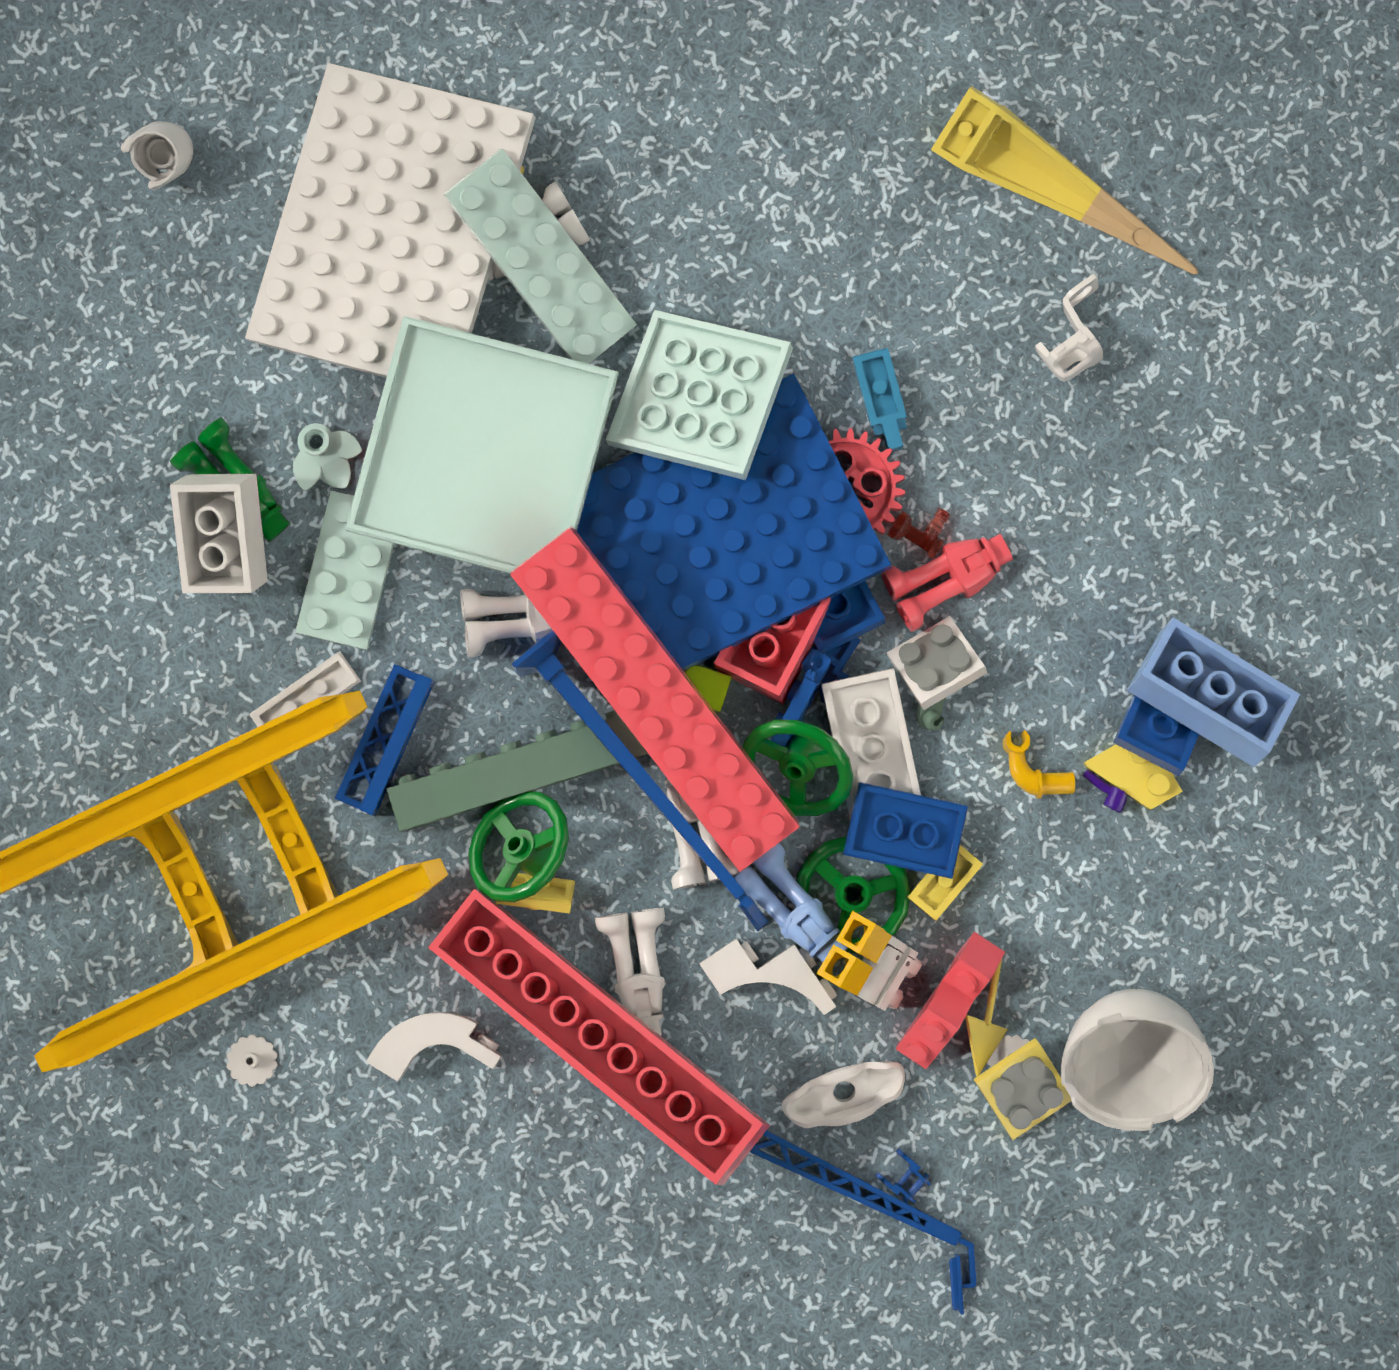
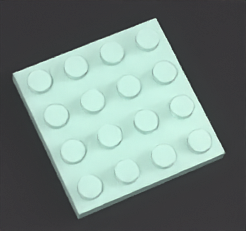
M654 310L606 437L608 445L746 480L793 350L791 342Z

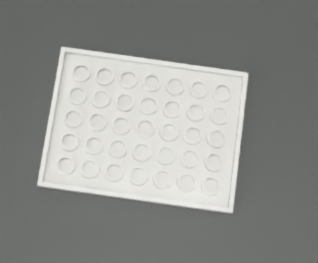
M328 63L245 339L271 348L387 378L403 316L472 333L493 259L443 194L500 149L506 152L520 171L536 119L534 114Z

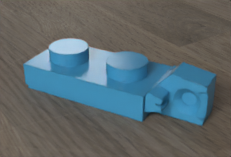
M884 348L853 356L852 361L869 425L873 429L874 436L883 435L886 449L891 448L892 452L902 450L903 443L899 430L907 429L905 421L907 416L889 349Z

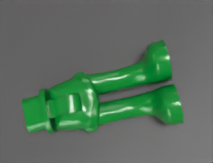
M222 417L214 420L200 433L198 441L230 474H255L239 458L229 444L230 427ZM195 441L186 444L170 460L171 465L180 472L221 474ZM256 475L263 537L269 543L291 523L281 513L283 508L277 505L273 495L267 488L266 479L261 475Z

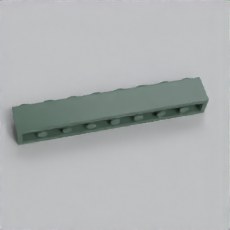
M615 710L605 714L607 719L605 722L636 759L649 755ZM578 721L570 724L571 731L557 735L556 729L535 735L536 742L522 746L520 740L500 746L501 753L487 757L484 751L465 757L466 764L451 768L449 762L429 768L430 775L416 779L415 774L399 777L393 780L395 786L387 788V792L399 831L405 832L497 803L524 792L536 791L616 766L619 763L583 721Z

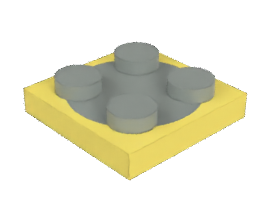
M1036 1038L973 1079L1012 1140L1072 1101L1065 1086L1062 1085L1059 1073Z

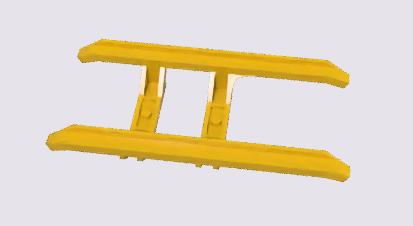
M360 690L319 697L0 851L1 895L106 843L125 837H134L148 849L157 863L185 922L193 944V962L177 975L60 1031L45 1047L34 1055L41 1072L80 1065L419 900L448 876L441 858L399 866L344 894L338 895L277 766L273 764L296 751L338 732L364 713L368 706ZM234 781L239 783L255 810L286 874L300 911V915L241 944H238L177 814L173 813V811Z

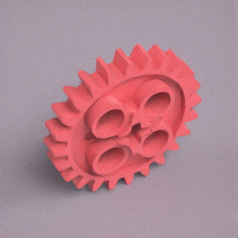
M849 428L846 438H841L839 431L834 429L832 440L829 443L835 455L843 454L850 459L851 467L844 471L847 479L853 483L852 488L854 492L873 504L872 508H868L859 500L873 530L883 535L886 531L882 522L884 521L889 524H894L895 518L889 511H901L902 505L894 500V498L905 495V490L896 488V484L904 481V475H894L893 473L899 467L900 462H888L887 459L892 452L891 448L883 452L878 450L881 439H876L872 444L867 443L868 434L866 431L858 440L854 439L852 428ZM867 475H873L880 480L881 489L877 492L869 493L862 488L861 479Z

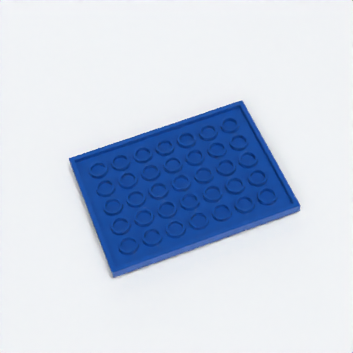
M794 373L783 378L780 383L746 480L635 452L592 474L577 533L683 671L718 655L720 651L730 646L734 647L754 637L756 634L772 628L775 624L778 625L790 619L795 614L798 615L820 604L821 601L829 597L832 598L892 568Z

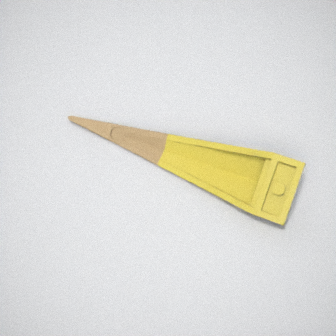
M973 86L968 89L931 148L933 152L963 171L1079 220L1191 274H1198L1197 268L1007 107L1000 105Z

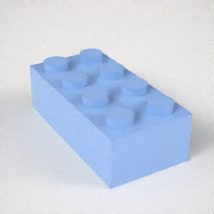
M1174 617L1157 635L1127 689L1130 693L1252 767H1255L1270 753L1300 696L1298 692Z

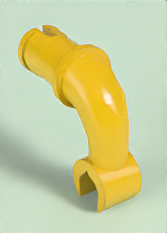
M1025 730L1021 733L1022 744L1020 747L1011 742V731L1005 735L1002 744L1006 753L1009 754L1010 774L1017 786L1026 793L1035 795L1037 799H1041L1042 795L1073 794L1075 792V776L1073 772L1041 773L1040 769L1034 771L1029 767L1025 751L1030 745V736Z

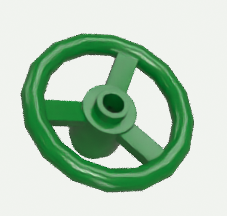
M776 719L757 726L744 740L742 748L754 763L756 752L779 762L781 773L790 780V798L780 794L779 796L795 816L823 815L836 810L850 796L854 780L850 758L838 741L821 728L800 720ZM777 734H795L790 739L787 747L767 739ZM836 765L839 775L836 790L827 798L816 802H806V783L813 778L817 768Z
M528 791L499 801L485 813L473 833L468 852L470 875L481 893L497 902L515 903L535 895L553 879L564 861L569 842L567 817L558 802L542 792ZM521 806H537L547 812L553 822V827L534 835L526 829H517L507 816V813ZM495 826L505 838L503 856L507 862L493 883L484 871L483 852L487 837ZM520 870L533 876L528 882L510 888Z
M847 836L828 840L808 854L796 875V882L808 893L810 879L816 871L835 888L834 900L841 909L837 926L840 931H842L853 911L858 913L865 910L870 905L874 895L896 889L894 910L885 925L881 927L890 935H896L907 917L910 899L908 895L911 893L906 869L884 864L891 875L872 881H867L860 876L844 877L826 859L833 854L844 851ZM848 888H856L859 891V898L856 901L851 902L846 899V890ZM862 937L855 939L851 938L852 943H857L861 940ZM849 948L846 950L848 953H856Z

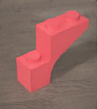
M973 932L959 950L939 985L895 1049L924 1069H927L959 1030L973 1001L994 975L1005 951L976 932Z

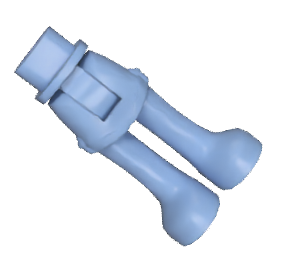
M780 843L755 860L753 864L795 905L796 908L792 912L776 897L751 866L742 870L734 878L743 888L745 894L756 901L780 926L781 934L784 938L792 939L800 947L810 952L809 955L812 958L817 956L824 962L833 944L844 951L848 949V947L836 941L841 931L838 928L834 929L835 927L830 918L823 910V903L817 898L813 899L796 882L785 867V850Z

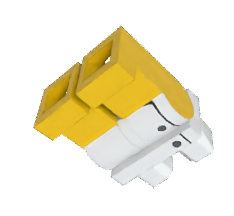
M853 911L836 941L863 956L862 961L833 944L817 974L884 1011L887 1007L897 1009L903 999V991L898 988L904 977L912 978L916 976L922 966L921 962L916 958L918 952L887 933L874 922ZM863 925V937L860 941L853 944L851 940L853 931L858 926ZM840 958H845L844 970L839 975L833 976L834 964Z

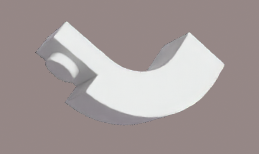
M431 1012L412 1017L392 1028L378 1042L366 1062L394 1080L399 1081L415 1056L424 1048L432 1045L446 1044L457 1047L492 1069L496 1067L503 1054L496 1051L499 1044L481 1033L478 1038L472 1036L479 1022L456 1013Z

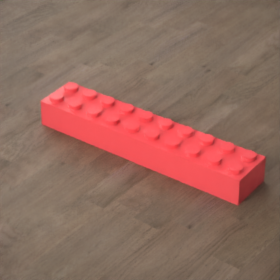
M572 525L510 573L511 577L739 872L800 827L798 819Z
M474 889L428 947L715 1185H724L769 1128L770 1124L513 915L479 890Z

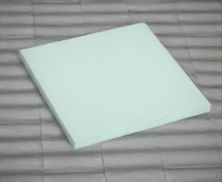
M403 316L345 530L510 574L515 568L571 525L577 532L619 372Z

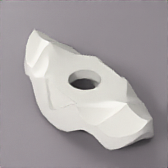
M883 1061L864 1062L830 1071L810 1080L789 1094L782 1101V1110L793 1123L803 1128L842 1126L857 1122L872 1115L881 1106L899 1097L905 1082L904 1068L898 1062ZM840 1082H850L854 1086L853 1094L847 1099L836 1098L833 1094L835 1086Z

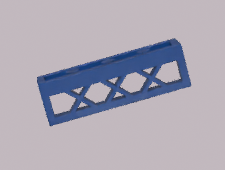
M394 664L335 799L372 816L377 815L387 788H389L435 684L434 680ZM400 674L410 678L415 683L409 697L398 702L393 686ZM390 695L394 704L384 707ZM405 704V706H404V708H403V710H402V712H401L400 706H402V705ZM396 708L399 719L394 731L382 735L378 724L381 713ZM374 729H376L378 738L369 741ZM390 738L388 744L386 745L385 740ZM381 742L384 753L379 765L368 769L363 758L366 747ZM359 763H361L364 771L355 774ZM375 772L373 778H371L370 773ZM366 776L369 787L362 802L345 795L352 780Z

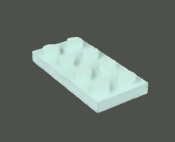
M331 491L295 633L368 650L394 543L346 531L345 528L354 496Z

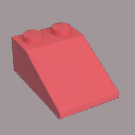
M829 597L821 601L820 604L798 615H793L790 619L778 625H773L772 628L758 633L734 647L730 646L720 651L714 662L716 669L719 673L731 676L733 680L784 705L792 685L802 670V662L811 649L831 598Z

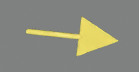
M1002 959L991 978L985 1019L981 1020L969 1015L965 1017L976 1076L980 1075L1008 1030L991 1023Z

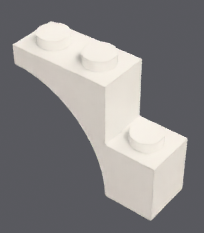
M734 939L699 963L720 995L744 984L768 982L784 985L800 992L810 999L823 1015L836 1007L832 1001L837 996L834 989L825 978L820 981L811 970V968L816 966L815 961L807 950L803 948L798 950L794 944L758 969H756L753 963L759 958L749 943L745 941L740 945L737 939Z

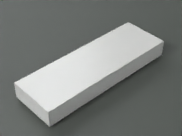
M339 651L249 715L257 727L319 697L344 694L362 681L341 651Z

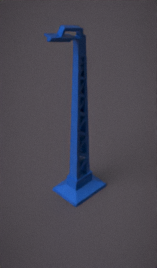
M553 630L550 631L511 664L519 677L538 672L548 686L552 685L734 898L738 899L740 902L738 906L754 928L759 931L769 921L753 899L745 894L743 888L567 676L564 666L555 657L561 641Z
M768 1130L765 1131L763 1135L769 1139L756 1143L750 1153L951 1245L956 1246L957 1243L967 1246L968 1283H962L960 1256L955 1254V1258H950L949 1260L952 1308L955 1311L958 1310L961 1315L964 1314L962 1288L976 1286L974 1245L972 1242L961 1237V1231ZM779 1143L784 1160L760 1149ZM787 1148L808 1159L792 1165ZM817 1163L821 1177L802 1168ZM825 1168L842 1177L828 1181ZM851 1181L854 1193L838 1185ZM859 1186L873 1193L861 1196ZM883 1198L885 1207L871 1200ZM890 1202L898 1205L901 1208L892 1210ZM910 1212L912 1219L903 1216L902 1214ZM918 1216L925 1220L923 1224L920 1223Z

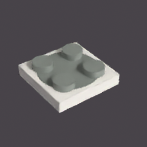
M950 616L887 652L891 663L923 710L987 674L985 665Z

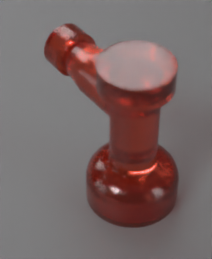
M938 508L934 514L935 517L927 525L924 532L911 525V516L902 510L887 536L894 540H900L904 537L927 551L926 556L933 559L944 542L938 535L944 523L948 521L950 514Z

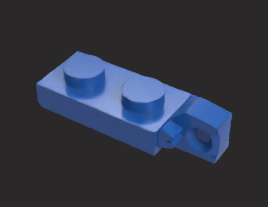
M815 648L810 651L802 662L805 672L802 682L799 680L794 682L786 698L791 701L786 713L779 712L774 720H803L833 661L832 657ZM777 734L772 737L771 741L787 747L790 739L795 734Z

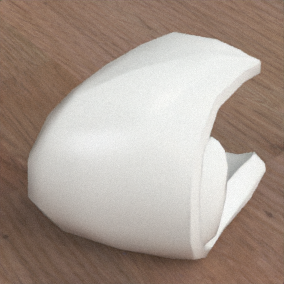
M157 121L150 123L125 139V142L121 145L123 153L130 152L134 167L151 180L148 183V187L153 191L164 187L182 175L190 166L193 158L191 137L181 126L172 122ZM162 168L168 171L159 174L155 169Z

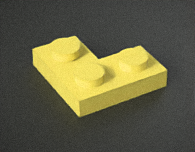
M960 845L953 879L926 873L908 895V898L933 920L937 921L981 868L983 863Z

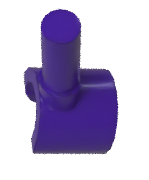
M1087 769L1082 776L1100 791L1107 794L1103 805L1118 813L1122 812L1127 801L1125 792L1110 786L1108 783L1106 784Z

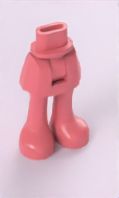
M998 534L988 540L982 537L979 540L976 538L949 543L943 546L941 556L925 565L906 572H902L897 567L892 566L891 569L881 573L889 595L893 601H896L931 580L949 573L951 579L924 593L904 599L896 604L903 622L913 632L923 626L924 615L929 610L961 593L966 598L975 595L995 577L996 573L1001 571L1000 566L1012 561L1013 557L1002 535Z

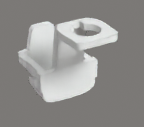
M1092 274L1076 285L1063 298L1064 313L1076 333L1051 352L1041 342L1035 345L1036 352L1052 373L1063 382L1071 380L1088 367H1092L1103 360V350L1100 343L1086 325L1083 326L1073 309L1075 305L1098 289V278L1095 274ZM1080 362L1075 367L1070 369L1068 372H1064V370L1072 366L1074 363Z

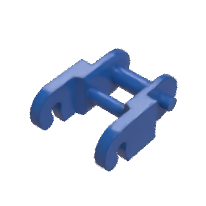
M898 1148L895 1152L909 1163V1169L898 1182L893 1184L879 1172L875 1176L896 1195L901 1191L905 1195L903 1200L906 1203L910 1199L915 1204L914 1195L924 1184L931 1185L927 1180L929 1175L925 1172L922 1176L918 1172L921 1167ZM914 1173L919 1179L906 1191L901 1186Z

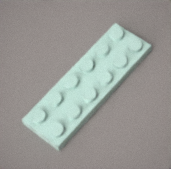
M503 149L498 150L443 194L569 359L589 364L637 325Z

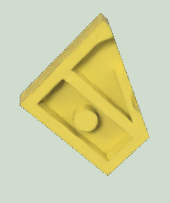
M1116 744L1083 762L1087 769L1093 771L1114 787L1124 791L1148 810L1183 792L1171 772Z

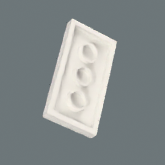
M894 668L821 683L832 737L838 741L849 756L854 774L850 796L846 799L849 818L851 819L858 782L921 796Z

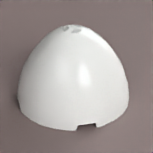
M1126 989L1113 992L1102 997L1084 1011L1075 1022L1068 1037L1061 1065L1062 1085L1065 1086L1071 1097L1072 1104L1077 1110L1089 1119L1106 1127L1132 1131L1152 1130L1153 1124L1174 1119L1177 1123L1189 1116L1208 1097L1214 1075V1064L1208 1044L1189 1012L1168 997L1145 989Z

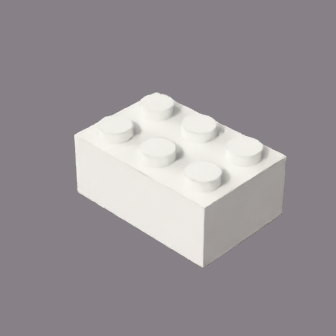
M187 474L170 484L182 593H253L265 584L268 579L256 474Z

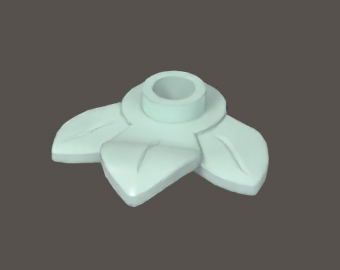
M318 423L309 424L304 427L299 433L297 441L300 452L293 461V473L298 485L304 491H307L321 479L332 487L346 489L351 478L348 459H352L362 452L356 438L345 431L331 432L328 427ZM313 436L322 437L323 444L320 448L314 449L310 446V439Z

